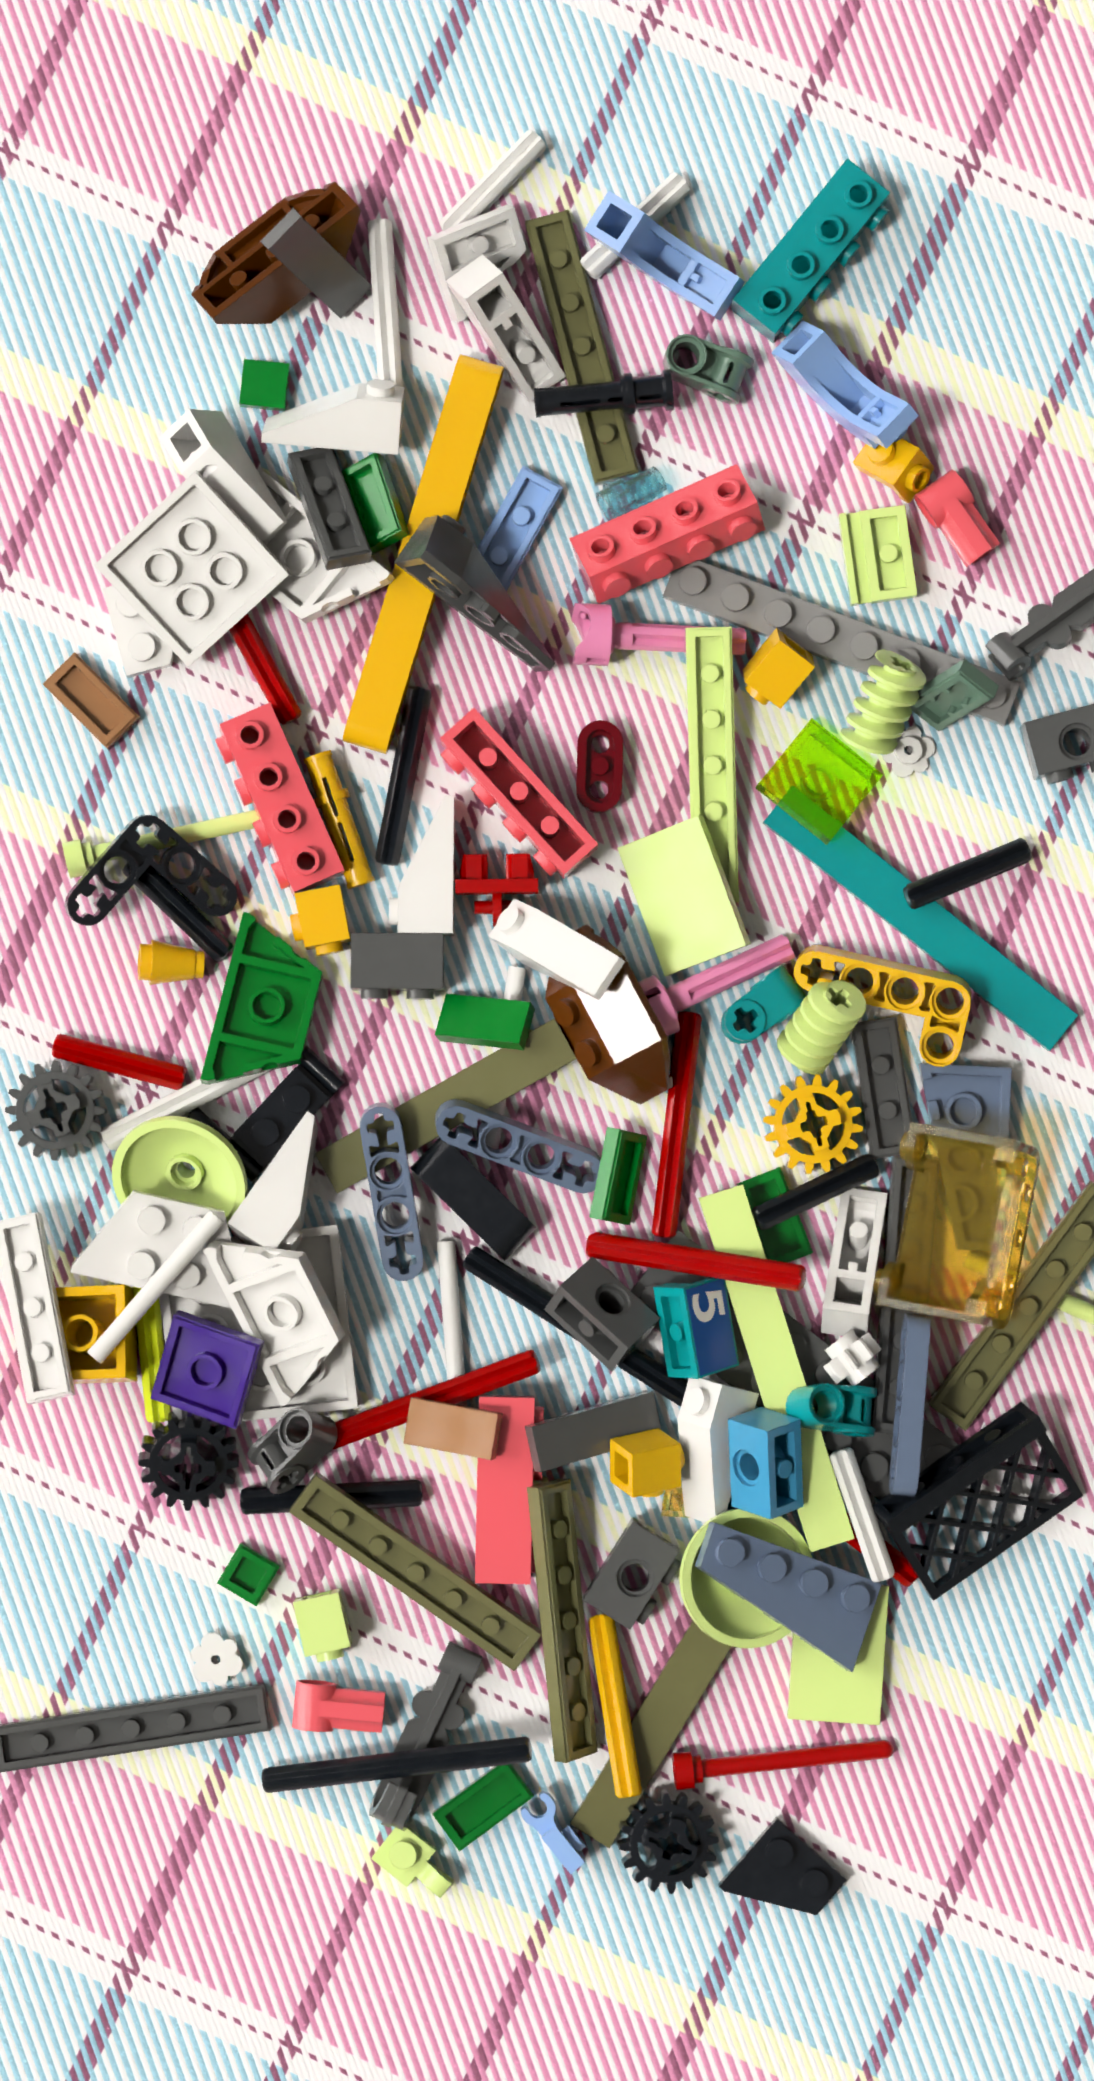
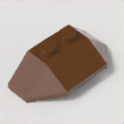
M336 182L326 184L322 189H310L284 197L212 254L202 273L199 285L195 286L191 295L216 324H271L312 292L261 243V240L293 208L346 259L361 210Z
M586 924L575 931L619 956L625 963L600 1000L551 977L548 978L545 999L588 1080L633 1102L642 1104L673 1087V1079L669 1074L670 1054L668 1038L624 954L606 939L596 935L594 930Z

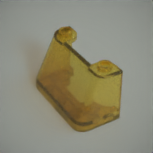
M910 1122L909 1131L904 1133L900 1143V1157L905 1160L906 1167L913 1171L897 1259L896 1261H889L884 1269H878L874 1278L873 1291L877 1296L875 1305L1002 1330L1010 1320L1039 1173V1150L1034 1146L1014 1139Z

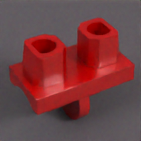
M464 854L460 868V879H455L456 895H492V901H474L475 914H493V927H495L500 914L512 902V900H502V894H538V878H534L530 854H506V879H488L487 854Z

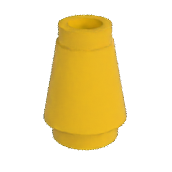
M151 940V944H139L138 980H147L149 985L194 978L203 979L204 951H195V949Z

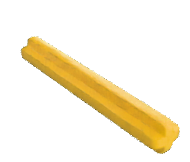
M606 1614L595 1615L589 1618L588 1624L615 1794L618 1798L635 1797L641 1794L642 1788L615 1620Z

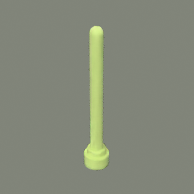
M251 810L172 829L185 841L191 843L254 829L252 823L259 820L256 810ZM154 832L140 835L137 841L140 847L148 843L157 850L169 848L176 844L172 838H169L167 845H163L155 838ZM80 839L62 843L70 879L83 876L112 841L91 846V842L81 843ZM116 856V857H113V858L109 859L108 861H110V860H115V859H119V858H122V857Z

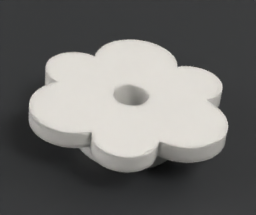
M910 726L897 738L898 745L894 752L882 754L885 762L892 763L893 773L897 777L906 778L913 771L922 773L927 769V759L933 755L935 745L930 738L922 736L921 730L918 727ZM906 747L911 748L912 754L907 755L904 749Z
M207 1633L201 1640V1646L194 1647L190 1653L191 1659L196 1662L192 1670L194 1678L199 1682H208L212 1679V1682L217 1686L226 1684L228 1676L237 1675L243 1667L241 1657L236 1654L237 1643L233 1639L223 1641V1638L218 1633ZM214 1655L220 1657L219 1663L213 1662L212 1657Z

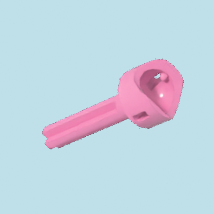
M575 603L571 620L576 625L582 642L576 647L572 664L608 666L610 655L613 654L614 648L619 650L686 652L685 628L706 626L627 622L615 624L611 605ZM732 628L733 655L745 654V643L747 640L745 628Z
M782 934L673 984L667 989L655 975L639 981V984L666 1035L669 1036L680 1030L677 1011L685 1010L794 959L795 954L790 947L788 938Z

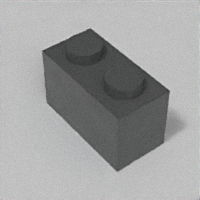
M351 933L350 988L352 991H361V999H388V991H407L406 999L433 1000L434 991H444V934Z

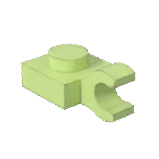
M409 1826L405 1831L394 1828L371 1858L406 1887L417 1877L439 1898L443 1896L453 1882V1879L429 1861L437 1848Z

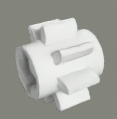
M851 1329L825 1349V1352L832 1360L823 1368L836 1384L846 1378L851 1385L855 1386L880 1367L873 1356L881 1351L882 1348L869 1332L859 1339Z

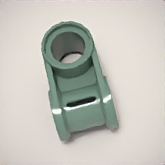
M690 334L679 335L671 340L663 358L664 370L670 369L672 380L702 391L716 400L737 405L741 397L738 391L747 369H751L754 364V359L738 350L719 346ZM682 348L689 349L696 356L697 364L689 369L681 368L674 362L673 352ZM731 368L727 383H724L723 380L727 369Z

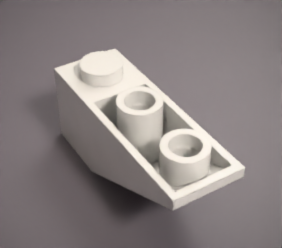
M188 409L160 436L180 473L187 479L197 470L263 544L288 522L222 411Z

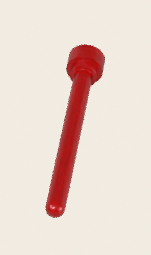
M880 1740L701 1759V1755L692 1756L691 1751L672 1753L674 1783L676 1790L694 1789L695 1784L703 1783V1778L887 1759L892 1756L894 1747L891 1742Z

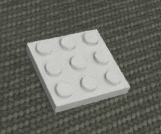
M197 470L94 564L187 667L192 665L290 574Z

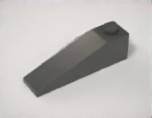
M447 515L424 518L394 563L535 672L550 671L555 662L478 548L463 535L466 531L465 528Z

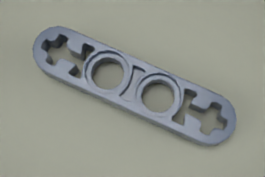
M448 1100L437 1109L434 1119L437 1134L447 1144L574 1192L588 1193L595 1190L601 1158L592 1149L463 1100ZM457 1113H462L464 1123L476 1129L477 1121L479 1119L483 1120L478 1128L477 1140H471L473 1138L472 1130L463 1126H458L455 1132L449 1131L448 1122L445 1118L454 1119ZM500 1127L508 1130L512 1137L506 1147L493 1149L485 1142L486 1135L493 1128ZM540 1143L549 1145L554 1150V1154L548 1163L535 1165L530 1162L528 1152L531 1147ZM568 1152L566 1154L567 1163L581 1167L584 1161H589L591 1171L594 1173L592 1175L584 1174L582 1179H576L575 1170L564 1164L561 1166V1173L556 1171L561 1165L562 1153Z
M375 1103L364 1110L362 1114L360 1134L382 1265L385 1272L391 1278L397 1281H408L420 1273L423 1267L424 1252L402 1119L399 1112L392 1105ZM376 1114H383L385 1121H393L394 1125L387 1128L388 1146L398 1142L399 1149L384 1147L371 1152L370 1146L379 1147L380 1144L378 1131L376 1129H369L367 1125L374 1122ZM383 1158L397 1160L402 1168L400 1176L391 1182L381 1180L375 1172V1166L379 1160ZM392 1202H399L408 1209L409 1217L404 1224L392 1226L382 1216L384 1207ZM412 1231L414 1237L405 1236L404 1243L407 1255H415L416 1259L410 1260L408 1269H401L399 1262H391L390 1258H394L397 1255L396 1238L386 1241L385 1235L399 1237Z
M905 1313L902 1322L889 1476V1490L892 1495L914 1497L917 1492L930 1343V1316Z

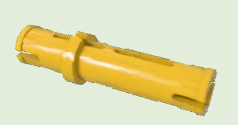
M328 750L303 760L308 768L317 796L313 800L316 807L322 810L332 843L345 871L343 874L347 883V889L349 890L373 882L375 878L372 876L360 835L347 799L351 797L348 788L343 789L331 756L332 752ZM325 779H327L329 788L331 790V795L335 802L338 811V816L335 813L333 803L325 783ZM341 824H342L343 829H344V831H345V834H346V837H347V840H348V843H349V846H350V849H351V852H352V855H353V858H354V861H353V862H352L351 856H350V854H349V851H348V848H347V845H346V842H345V839H344V836H343V833H342V830H341V827H340Z

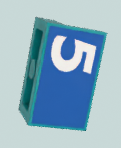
M710 1277L691 1284L665 1283L653 1287L657 1314L660 1317L659 1326L668 1377L700 1379L739 1366L725 1280Z

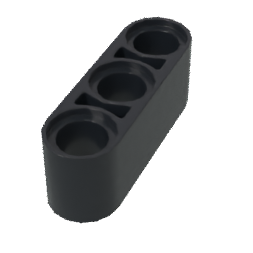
M440 1137L410 1167L504 1261L537 1229L454 1146L442 1141Z

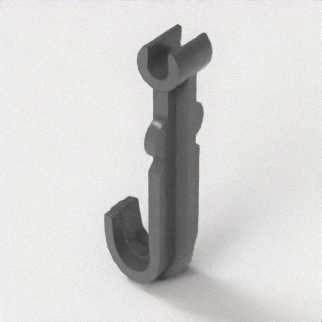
M1094 569L1055 595L1052 607L1047 604L1033 606L1027 614L1029 624L1011 636L1007 632H1002L989 640L985 646L991 652L988 658L1009 681L1021 677L1030 667V657L1046 646L1056 650L1063 649L1072 640L1071 630L1083 631L1094 623Z
M449 1641L437 1667L441 1672L432 1691L427 1689L421 1690L413 1697L412 1708L418 1717L407 1721L394 1752L448 1745L450 1739L446 1729L454 1730L462 1725L465 1713L462 1706L457 1702L465 1684L472 1683L483 1656ZM435 1773L380 1780L371 1802L369 1816L382 1821L381 1824L388 1828L393 1826L401 1831H405L416 1814Z

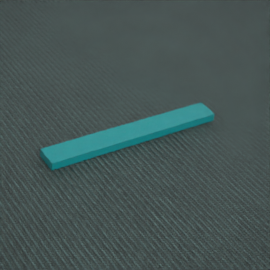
M791 787L763 821L766 827L950 974L963 978L975 994L1047 1051L1053 1048L1077 1018L1078 1014L936 901L917 909H911L906 902L903 889L912 882L795 788Z

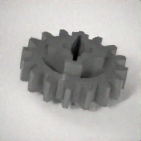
M60 1061L52 1062L50 1072H46L45 1068L38 1063L34 1065L36 1074L34 1078L23 1073L18 1076L24 1085L21 1091L10 1089L8 1092L13 1098L17 1099L15 1106L5 1107V1113L16 1115L17 1121L8 1126V1129L11 1132L22 1131L24 1135L18 1142L20 1147H25L31 1142L35 1144L33 1156L41 1157L46 1149H50L51 1159L59 1161L61 1150L66 1149L71 1158L77 1157L76 1145L81 1143L91 1148L93 1143L88 1134L90 1131L101 1132L103 1129L100 1124L95 1122L96 1116L107 1114V1109L96 1106L95 1100L104 1095L103 1090L91 1091L89 1086L94 1077L91 1074H87L79 1079L77 1077L79 1066L72 1064L65 1073L62 1072ZM54 1080L67 1081L73 1084L80 1092L70 1095L61 1093ZM36 1089L39 1095L37 1103L33 1110L26 1112L28 1099ZM51 1097L57 1103L66 1104L67 1110L61 1113V1124L55 1118L46 1117L45 1112L51 1109ZM86 1109L84 1123L75 1134L73 1127L75 1118L79 1111ZM42 1126L52 1129L58 1142L47 1141L39 1137L33 1129Z

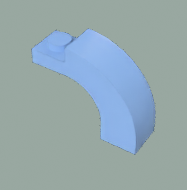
M608 191L584 229L595 240L630 265L719 321L745 283L740 277L693 249L657 224L646 213Z
M802 321L771 352L795 382L826 413L847 431L873 449L878 445L887 449L893 442L901 439L906 434L911 423L919 416L908 402L884 391L864 376L844 356L824 330L805 321Z

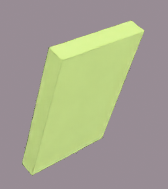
M703 815L693 817L617 848L665 977L751 944Z
M881 1585L853 1672L846 1671L836 1664L834 1660L821 1651L814 1649L792 1632L787 1708L788 1719L880 1725L889 1595L888 1585Z

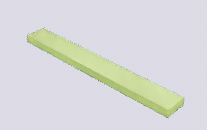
M743 1184L699 1198L715 1251L766 1259ZM725 1280L764 1408L787 1415L786 1401L788 1395L797 1387L806 1386V1382L776 1288ZM801 1428L804 1507L797 1509L809 1550L814 1552L855 1538L821 1430Z

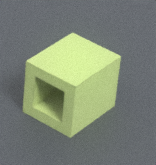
M341 1589L295 1598L293 1606L305 1657L316 1655L317 1662L343 1657V1648L350 1647L352 1639Z

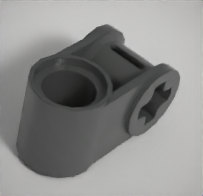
M300 1408L290 1409L264 1436L252 1444L247 1455L251 1463L259 1465L267 1477L266 1485L269 1491L273 1494L285 1493L297 1486L305 1474L326 1454L331 1452L336 1445L338 1429L330 1417Z

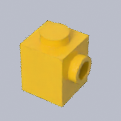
M776 627L742 669L744 681L747 683L745 690L761 704L766 705L770 701L781 709L815 668L812 654Z
M340 884L294 893L298 913L291 914L290 920L295 942L303 940L305 948L307 950L315 949L317 956L343 952L342 943L351 942V933Z
M657 1428L610 1439V1482L632 1498L638 1496L657 1497L662 1495L664 1490L681 1487V1469L684 1466L685 1458L681 1443Z

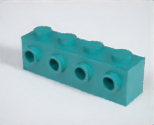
M847 158L733 298L731 310L772 343L781 333L787 337L803 319L804 315L799 310L808 299L811 298L814 302H817L829 288L833 280L828 275L838 263L845 267L858 252L861 245L856 240L864 230L868 228L874 232L890 211L885 207L890 192Z

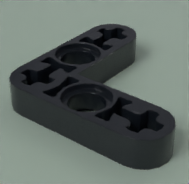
M143 814L136 816L125 826L72 887L65 899V909L71 920L80 925L91 926L98 924L149 866L200 911L210 916L219 917L232 911L237 903L238 894L235 885L229 878L163 820L153 815ZM154 824L157 827L154 836L163 845H167L169 838L176 842L175 845L164 851L159 863L153 859V856L160 853V851L148 843H145L142 847L137 844L140 835L136 829L139 825L149 827ZM179 852L189 854L194 862V869L191 875L183 879H177L169 870L170 859ZM116 856L124 858L130 868L128 877L120 883L108 881L104 874L106 862ZM204 867L210 872L209 875L203 878L205 882L215 888H218L221 884L226 888L222 893L226 899L223 906L214 903L208 907L206 902L209 899V895L199 886L195 887L193 894L187 889L188 886L200 878ZM95 875L101 885L113 890L114 894L108 899L105 893H101L93 903L98 909L94 915L84 913L80 917L76 913L80 905L75 899L80 894L88 897L95 891L97 887L89 884V881Z

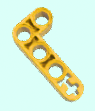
M823 945L806 947L799 954L794 966V977L803 989L810 991L815 983L832 982L835 975L834 973L824 971L820 973L818 978L810 977V969L803 967V965H810L813 958L820 959L821 968L835 971L837 962L844 963L839 980L849 982L848 973L852 969H867L872 974L873 984L868 988L859 989L865 998L866 1004L925 1017L919 1042V1051L922 1058L928 1064L935 1067L950 1065L957 1059L962 1046L972 994L969 984L963 978L953 974ZM900 978H909L917 984L919 990L913 998L902 999L894 993L893 983ZM954 988L959 990L964 1001L958 1008L947 1009L939 1003L938 994L943 989ZM943 1032L952 1038L954 1045L948 1052L937 1053L929 1047L928 1038L934 1033Z

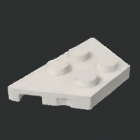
M262 470L259 473L288 521L264 543L290 572L269 594L304 623L307 624L390 584L395 579L390 572L372 558L371 562L326 571L302 502Z
M133 1190L112 1218L96 1234V1237L82 1254L75 1259L70 1273L143 1288L209 1211H212L224 1223L163 1293L231 1308L203 1252V1249L213 1241L232 1243L225 1212L217 1208Z
M213 1241L203 1249V1252L243 1332L264 1340L259 1364L280 1406L287 1405L345 1336V1332L305 1252Z

